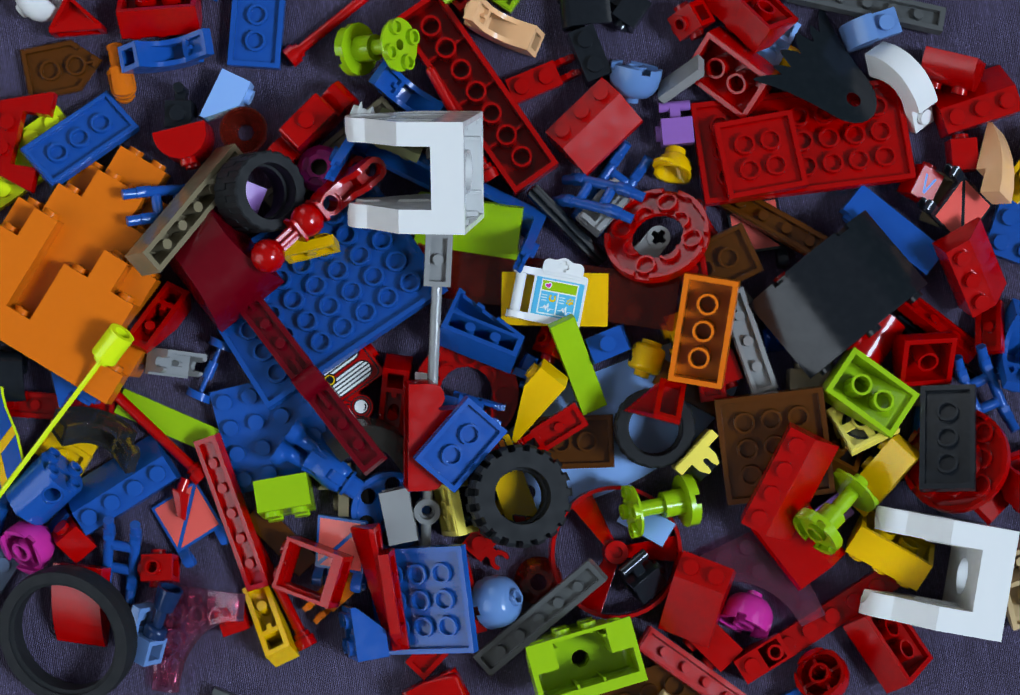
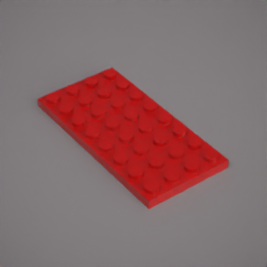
M881 80L869 81L877 98L876 112L873 117L863 123H851L841 120L812 103L786 91L769 93L748 117L792 109L809 185L803 189L731 202L728 201L713 132V123L740 119V117L717 100L690 103L704 206L907 182L917 178L906 115L900 97L886 82ZM849 93L847 95V101L850 105H860L861 100L857 94Z

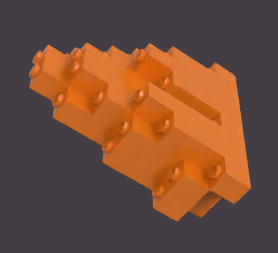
M120 146L105 172H103L105 167L95 161L69 179L65 186L58 183L46 204L30 196L27 200L18 197L3 223L0 224V341L76 387L80 385L95 365L96 361L94 360L92 349L112 323H116L130 331L165 284V282L160 280L162 277L160 273L142 276L125 257L151 225L127 227L126 216L153 212L150 197L122 200L121 189L140 186L166 185L171 177L164 172L167 168L166 166L154 159L151 163L142 158L144 153L133 146H130L129 149ZM162 201L163 210H164V209L167 207L168 204H166V203H164V202ZM130 345L115 366H100L83 391L105 404H112L128 377L140 378L145 370L147 353Z

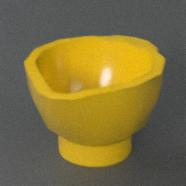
M677 145L667 146L665 153L655 158L652 162L653 174L656 178L667 183H689L691 179V165L689 159L685 156L686 150Z

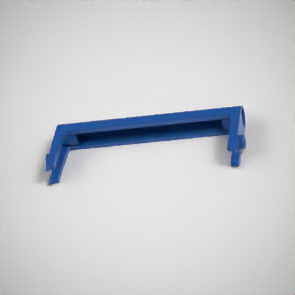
M346 137L340 148L334 147L329 157L331 168L324 178L334 182L353 154L363 158L376 156L384 161L387 170L431 191L430 158L427 159L426 154L421 152L418 162L415 163L411 160L402 159L399 155L388 150L379 149L371 143L348 142ZM484 183V201L524 207L521 235L524 236V240L512 268L521 273L528 258L533 259L540 244L536 243L546 215L540 209Z

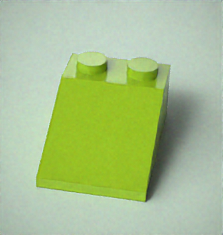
M855 347L842 354L822 384L825 402L888 438L893 437L920 395Z

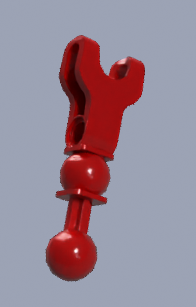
M351 156L334 182L327 180L311 196L310 200H307L305 204H301L293 210L290 219L285 218L283 220L287 228L274 240L263 239L254 245L251 250L253 266L263 273H273L280 269L285 262V251L297 240L308 242V237H313L321 231L324 221L331 220L330 216L338 214L354 199L371 190L384 178L387 172L384 161L376 156L365 158L362 156ZM374 163L377 167L376 173L373 176H368L370 172L369 166ZM326 197H328L329 199V206L327 209H325L323 206V202Z

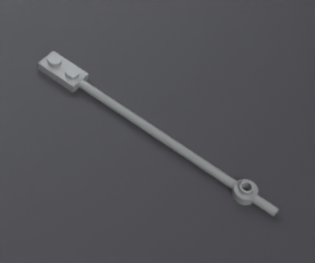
M425 234L423 286H431L427 379L438 384L442 287H451L453 235ZM433 490L422 491V498L417 500L414 505V517L421 523L420 546H431L432 524L440 517V506L433 498ZM424 506H430L432 508L429 514H424L422 512V508Z

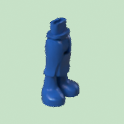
M297 420L269 461L274 465L289 462L300 468V472H306L325 488L337 493L339 492V495L344 493L351 499H354L365 482L355 476L357 472L353 471L345 461L327 451L321 443H316L306 433L305 425ZM290 443L298 445L309 452L307 457L296 450Z

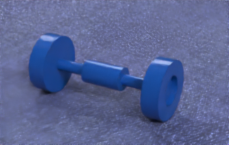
M213 336L210 337L208 343L217 347L212 360L209 359L202 375L204 379L199 390L188 386L185 393L207 404L211 403L209 394L204 393L208 381H212L219 365L217 360L221 351L224 350L232 353L225 341Z

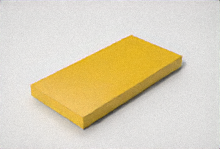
M502 272L501 319L510 326H548L547 324L505 316L506 308H510L516 272ZM584 273L583 277L588 278V286L580 327H608L609 273ZM534 275L526 276L520 311L528 312Z

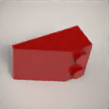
M683 550L673 576L658 629L709 648L736 571Z

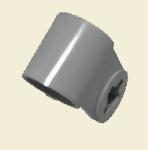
M654 226L645 234L640 242H637L634 249L640 255L659 257L670 242V232L664 226ZM661 231L664 234L662 237L664 243L658 242L654 244L652 242L654 237L651 234L653 232L657 234Z

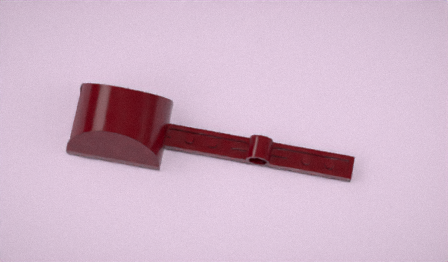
M216 205L168 264L221 332L243 316L289 376L295 388L309 402L358 468L367 476L388 458L264 300L265 297L284 283L283 279L276 271L273 273H263L253 266L251 250L255 245L247 233L237 231L231 225H228L219 214Z

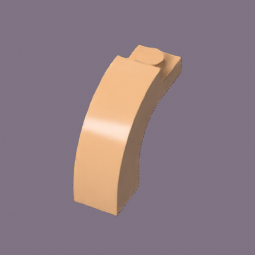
M470 0L465 5L463 16L465 21L463 24L470 30L507 49L536 58L545 36L544 32L537 25L508 16L494 8L487 0Z

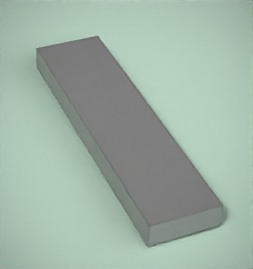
M740 287L731 337L751 394L763 393L778 388L751 307L748 305L749 301L744 287Z

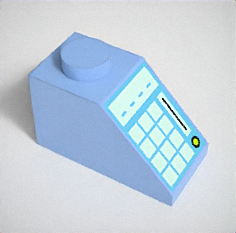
M222 68L199 116L203 120L211 122L242 111L245 105L251 104L255 96L254 85L250 81Z

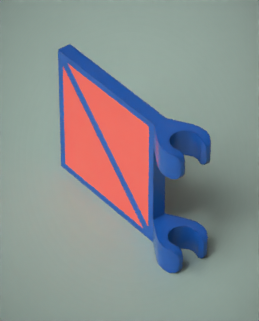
M193 482L189 484L186 493L190 494L188 497L186 521L176 516L172 495L151 508L186 568H192L197 564L195 556L188 547L212 532H215L221 545L230 544L221 519L199 483L195 485Z
M318 514L316 542L354 556L350 572L353 573L350 591L360 593L366 590L367 580L350 528L355 525L368 524V521ZM317 552L312 584L320 587L326 582L328 569H330L333 558Z

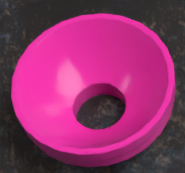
M317 145L308 148L300 156L297 167L303 176L304 187L309 191L315 193L327 181L324 178L331 168L329 157L333 148ZM319 159L327 163V170L321 175H317L312 171L313 162Z

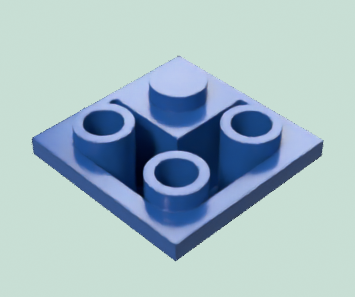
M348 604L341 605L342 611L338 612L340 627H344L346 638H342L344 654H348L349 658L357 662L390 657L386 629L356 607Z

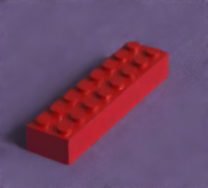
M421 0L397 16L405 19L412 29L418 30L420 35V41L417 44L418 59L425 69L429 66L436 68L459 111H483V152L492 165L497 167L501 178L515 197L558 167L559 163L448 4H445L443 0Z

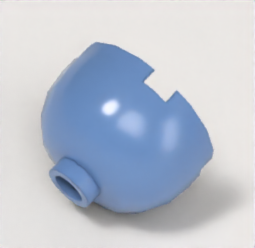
M623 60L611 61L610 85L628 103L638 104L639 99L649 98L659 88L663 70H658L657 66L637 61H631V63L622 65Z
M492 575L483 577L474 585L472 591L473 607L478 606L480 615L476 617L485 628L492 630L511 625L520 616L523 606V595L518 585L512 579L503 575Z

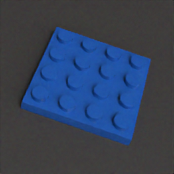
M251 382L209 392L219 433L221 434L242 493L254 491L252 481L302 473L300 468L289 462L274 465L269 461L297 420L305 425L306 433L316 443H321L327 451L335 455L328 427L299 392L271 411L267 409ZM290 443L296 450L307 457L309 452L298 445Z
M466 544L391 547L395 550L410 648L396 651L389 650V655L455 654L479 651ZM372 599L375 622L381 626Z

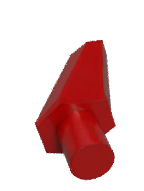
M180 477L176 489L171 488L176 516L186 521L188 497L190 495L186 491L190 480Z

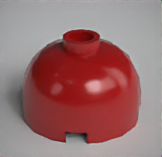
M816 647L807 651L798 660L797 664L799 666L797 674L794 672L796 687L803 695H843L849 685L850 673L845 661L835 651Z

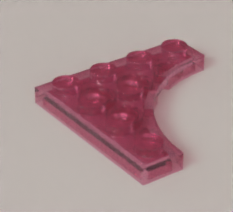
M752 531L700 556L734 569L736 571L734 581L756 586L776 596L792 612L800 626H804L826 615L811 584L798 591Z
M178 585L184 591L174 612L167 614L164 626L168 630L166 636L168 639L162 662L153 666L152 690L167 693L179 692L185 662L196 642L208 630L221 623L244 621L245 594Z

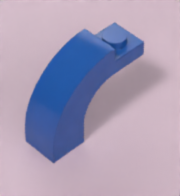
M201 28L168 40H134L117 47L121 71L125 74L157 73L186 68L203 63L204 58L214 55L210 28Z
M385 60L381 62L368 81L379 90L378 92L402 111H447L441 101L417 87L402 73L392 70Z
M1012 298L1004 313L1005 353L993 354V370L997 379L1001 380L1003 389L1011 392H1020V300Z

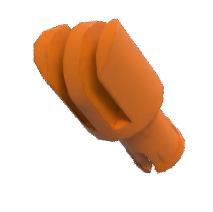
M120 42L110 43L106 46L111 65L107 70L110 90L116 101L121 104H127L135 98L137 91L134 74H125L121 71L117 47L123 44Z

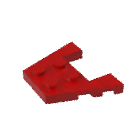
M55 92L0 100V176L34 194L39 173L33 167L15 165L26 115L53 118L58 95Z

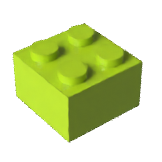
M306 472L252 481L257 513L263 519H267L269 523L283 521L284 516L294 515L295 518L307 517L311 515L310 511H316L312 480Z

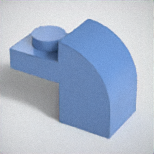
M895 7L873 14L862 15L843 24L838 29L843 45L848 53L870 47L876 41L903 32Z
M152 602L134 604L131 610L138 636L134 662L142 667L162 662L168 639L155 641L147 638L142 633L145 624L153 622L157 612Z

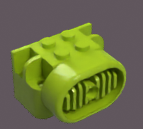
M630 616L624 618L613 617L606 620L603 618L592 619V617L582 618L573 624L555 626L550 631L544 633L538 640L525 646L528 670L535 695H600L648 680ZM577 650L584 651V659L580 663L572 661V655Z

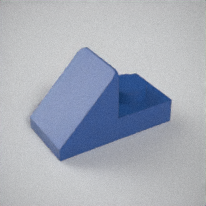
M51 371L58 405L61 409L77 387ZM83 390L76 398L88 406L91 403H101L100 400Z

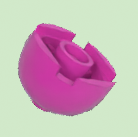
M25 520L9 527L0 537V546L5 557L9 561L13 558L19 564L16 568L27 574L43 569L51 561L55 550L54 540L49 528L45 525H33Z
M747 590V592L732 594L726 599L719 621L737 633L741 634L742 630L751 632L749 637L763 639L768 637L771 629L773 612L767 601L762 598L763 595L755 590Z

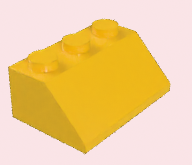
M875 511L866 517L860 513L847 540L845 552L855 561H863L872 566L873 570L878 574L888 575L895 579L900 586L907 589L911 588L917 592L933 567L935 545L921 538L875 529Z

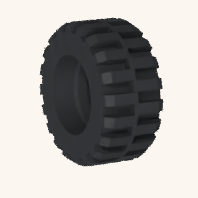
M514 444L491 451L468 477L469 486L465 488V497L468 498V504H465L466 510L472 516L471 522L474 527L480 529V534L485 538L491 539L493 543L514 548H529L533 545H540L547 538L555 536L558 533V527L565 524L567 520L565 514L570 512L572 505L568 503L569 496H572V488H568L566 482L570 479L567 472H562V464L559 460L552 459L550 457L551 453L546 450H539L537 446ZM516 470L531 474L538 482L541 490V503L538 511L532 518L522 522L511 521L502 516L495 503V489L498 481L505 474Z

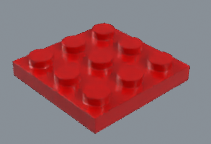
M792 109L713 123V132L729 202L808 187V179Z

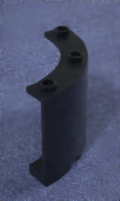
M865 210L845 224L839 232L833 233L786 271L783 277L774 284H771L748 305L811 379L817 373L823 376L835 366L832 361L865 334L870 338L882 328L879 323L906 301L911 305L923 295L920 290L928 283Z

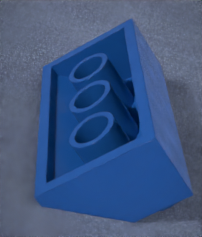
M149 435L82 478V490L68 503L74 518L87 536L94 534L104 527V517L112 516L116 520L182 476L164 447Z

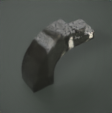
M69 407L52 430V433L62 447L78 443L98 445L111 453L125 474L135 472L141 453L139 447L134 443L137 432L130 424L112 413L92 407ZM61 408L55 409L53 419L61 410Z
M356 417L378 447L392 458L403 473L404 436L402 433L383 420L372 417ZM329 429L322 433L325 443L340 462L350 457Z

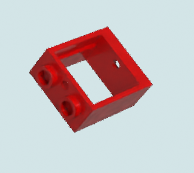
M287 536L280 549L282 555L279 565L276 566L272 578L274 581L272 588L326 609L339 607L354 556L301 536ZM301 547L333 558L322 594L291 582Z

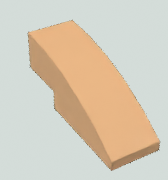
M988 122L976 170L984 177L980 193L992 205L1011 204L1015 174L1012 154L1004 134L992 122Z

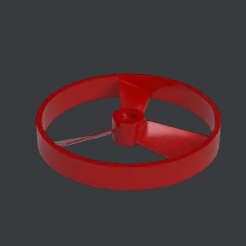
M621 486L594 488L577 496L570 503L572 504L571 509L577 513L604 545L602 549L604 559L599 567L608 576V579L576 607L604 619L613 617L624 618L627 616L633 618L642 615L661 603L669 593L673 576L682 555V542L678 527L675 525L672 530L673 536L668 537L663 547L658 546L652 541L625 545L624 542L614 540L593 494L606 490H621ZM636 489L638 495L647 500L654 499L648 493ZM673 517L666 518L675 523ZM556 534L549 539L548 557L551 573L556 584L561 582L555 562ZM641 549L648 553L649 558L647 559L674 561L671 575L667 581L668 585L648 604L628 613H601L618 564L623 563L627 558H632Z

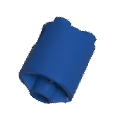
M50 447L15 478L6 490V498L13 512L18 517L33 525H43L82 490L83 482L80 474L83 473V470L77 462H70L56 448Z

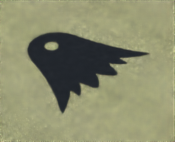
M819 9L820 32L810 25L813 41L796 33L795 39L801 53L786 49L780 50L782 56L791 67L774 65V68L782 75L760 76L753 80L791 93L841 120L851 123H863L873 117L876 112L877 98L875 91L839 40L825 11ZM849 93H855L859 96L861 100L859 106H852L848 103L847 95Z

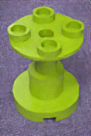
M397 17L388 20L383 26L380 36L373 34L368 26L360 22L346 24L347 26L340 28L336 34L334 42L335 56H340L342 64H339V66L349 76L355 77L369 74L375 67L376 61L382 57L386 64L396 72L412 70L415 67L417 44L420 41V35L418 30L412 29L411 25L403 18Z
M839 468L833 472L835 489L839 493L837 498L831 504L824 503L817 512L809 508H802L793 519V525L799 535L805 541L810 538L815 542L813 547L827 555H833L841 548L843 539L838 529L845 522L844 514L852 505L862 511L870 512L879 504L878 499L867 488L868 481L862 475L855 474L853 476Z
M689 473L678 474L673 478L671 490L659 492L657 498L640 501L639 495L632 485L621 486L623 504L619 505V513L622 520H627L630 537L632 539L641 537L644 533V517L661 514L663 518L678 516L681 523L686 527L700 524L702 520V503H696L695 495L700 494L696 481Z

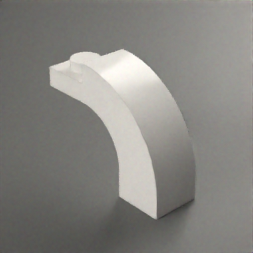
M884 41L866 52L865 59L869 77L886 82L896 91L904 107L908 131L916 134L932 123L934 117L931 105L936 103L938 99L933 84L922 66L902 48Z

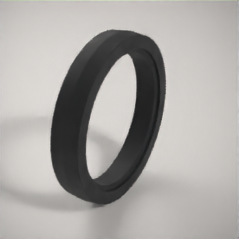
M54 565L41 569L22 580L11 591L4 602L0 614V644L2 652L14 675L36 695H107L126 677L135 660L138 636L132 611L117 588L94 571L75 565ZM53 585L68 586L85 593L102 608L113 630L115 651L112 664L101 679L85 684L68 683L47 673L34 660L24 640L22 618L25 606L36 590Z

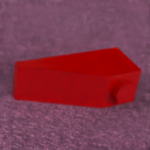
M167 281L131 328L130 332L134 337L131 346L149 353L178 329L192 309L190 292Z
M386 354L382 373L377 438L402 441L404 439V380H411L413 356Z

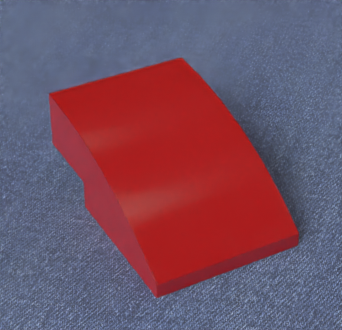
M63 561L53 563V566L75 565L87 568L110 582L111 567ZM61 585L51 586L52 617L57 640L107 647L110 622L102 608L92 598L77 589Z

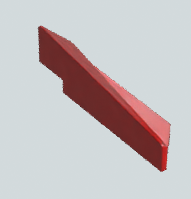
M380 523L352 526L350 530L381 626L386 629L388 648L390 651L409 649L394 548L384 549Z

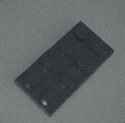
M975 384L920 386V492L976 491L977 387Z

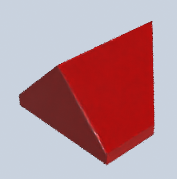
M63 0L49 26V33L55 38L108 34L107 28L75 0Z
M660 378L658 383L624 411L679 425L687 384Z

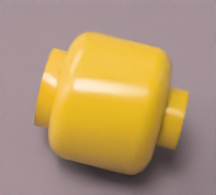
M645 338L642 339V342L634 343L628 359V366L635 369L634 375L648 379L649 375L655 376L660 373L666 356V352L661 349L662 344Z

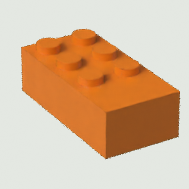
M691 272L684 274L668 381L715 389L723 388L741 280Z

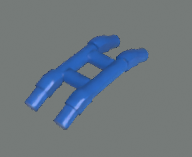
M624 140L597 178L605 180L616 178L620 182L630 184L635 188L652 164L653 159L644 155L629 178L616 170L632 146L628 141ZM592 188L587 199L592 200L601 189ZM575 208L571 218L577 221L575 218L583 209Z
M578 172L563 175L561 178L563 185L582 186L576 197L571 194H560L551 198L558 206L575 207L601 213L631 224L635 214L625 211L617 205L610 204L615 193L642 203L646 193L624 182H614ZM592 188L605 190L599 202L587 199Z
M185 184L140 186L121 189L122 200L150 197L153 212L126 216L127 227L152 224L163 211L161 196H172L174 198Z
M981 343L975 347L978 364L983 374L972 379L968 375L963 356L956 354L953 370L959 384H975L977 388L988 384L993 398L980 404L976 398V410L986 413L997 408L1001 419L1005 422L1010 433L1018 431L1020 427L1014 418L1009 404H1007L995 375L986 344Z
M106 516L103 519L102 566L111 567V584L113 573L128 575L124 599L127 603L134 604L139 582L137 566L140 560L142 542L141 524L137 520L130 522L129 542L115 540L116 526L114 518ZM114 550L128 552L129 564L113 562Z

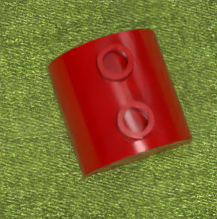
M926 46L921 66L930 78L934 89L941 90L942 85L952 87L951 93L967 96L968 91H976L986 63L976 57Z
M204 120L152 133L157 148L171 160L181 164V167H185L186 170L200 168L201 162L211 154L215 142L213 128Z
M890 314L879 323L882 327L870 338L865 334L847 350L855 347L881 365L892 349L895 337L898 334H902L905 326Z
M953 331L898 334L894 339L892 347L894 376L908 386L951 384L958 337Z

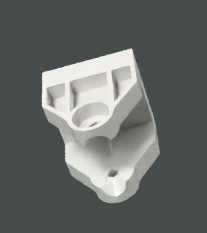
M403 111L345 115V133L348 142L430 147L431 194L356 198L355 202L349 203L347 211L348 226L396 234L465 235L484 218L483 111Z
M877 505L874 518L875 529L921 538L928 542L951 545L943 599L864 589L858 612L876 618L935 631L1001 642L1020 532L983 523Z

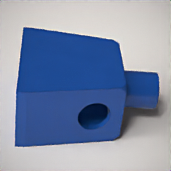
M623 324L583 340L592 365L633 348Z

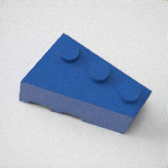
M459 287L440 327V346L511 374L525 336L500 317L496 319L485 310L483 304L480 302L475 303L465 295L466 291Z

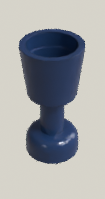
M165 581L158 583L153 605L157 612L154 621L145 624L142 632L144 636L155 641H164L166 639L168 630L164 626L167 614L174 612L184 590L180 586Z

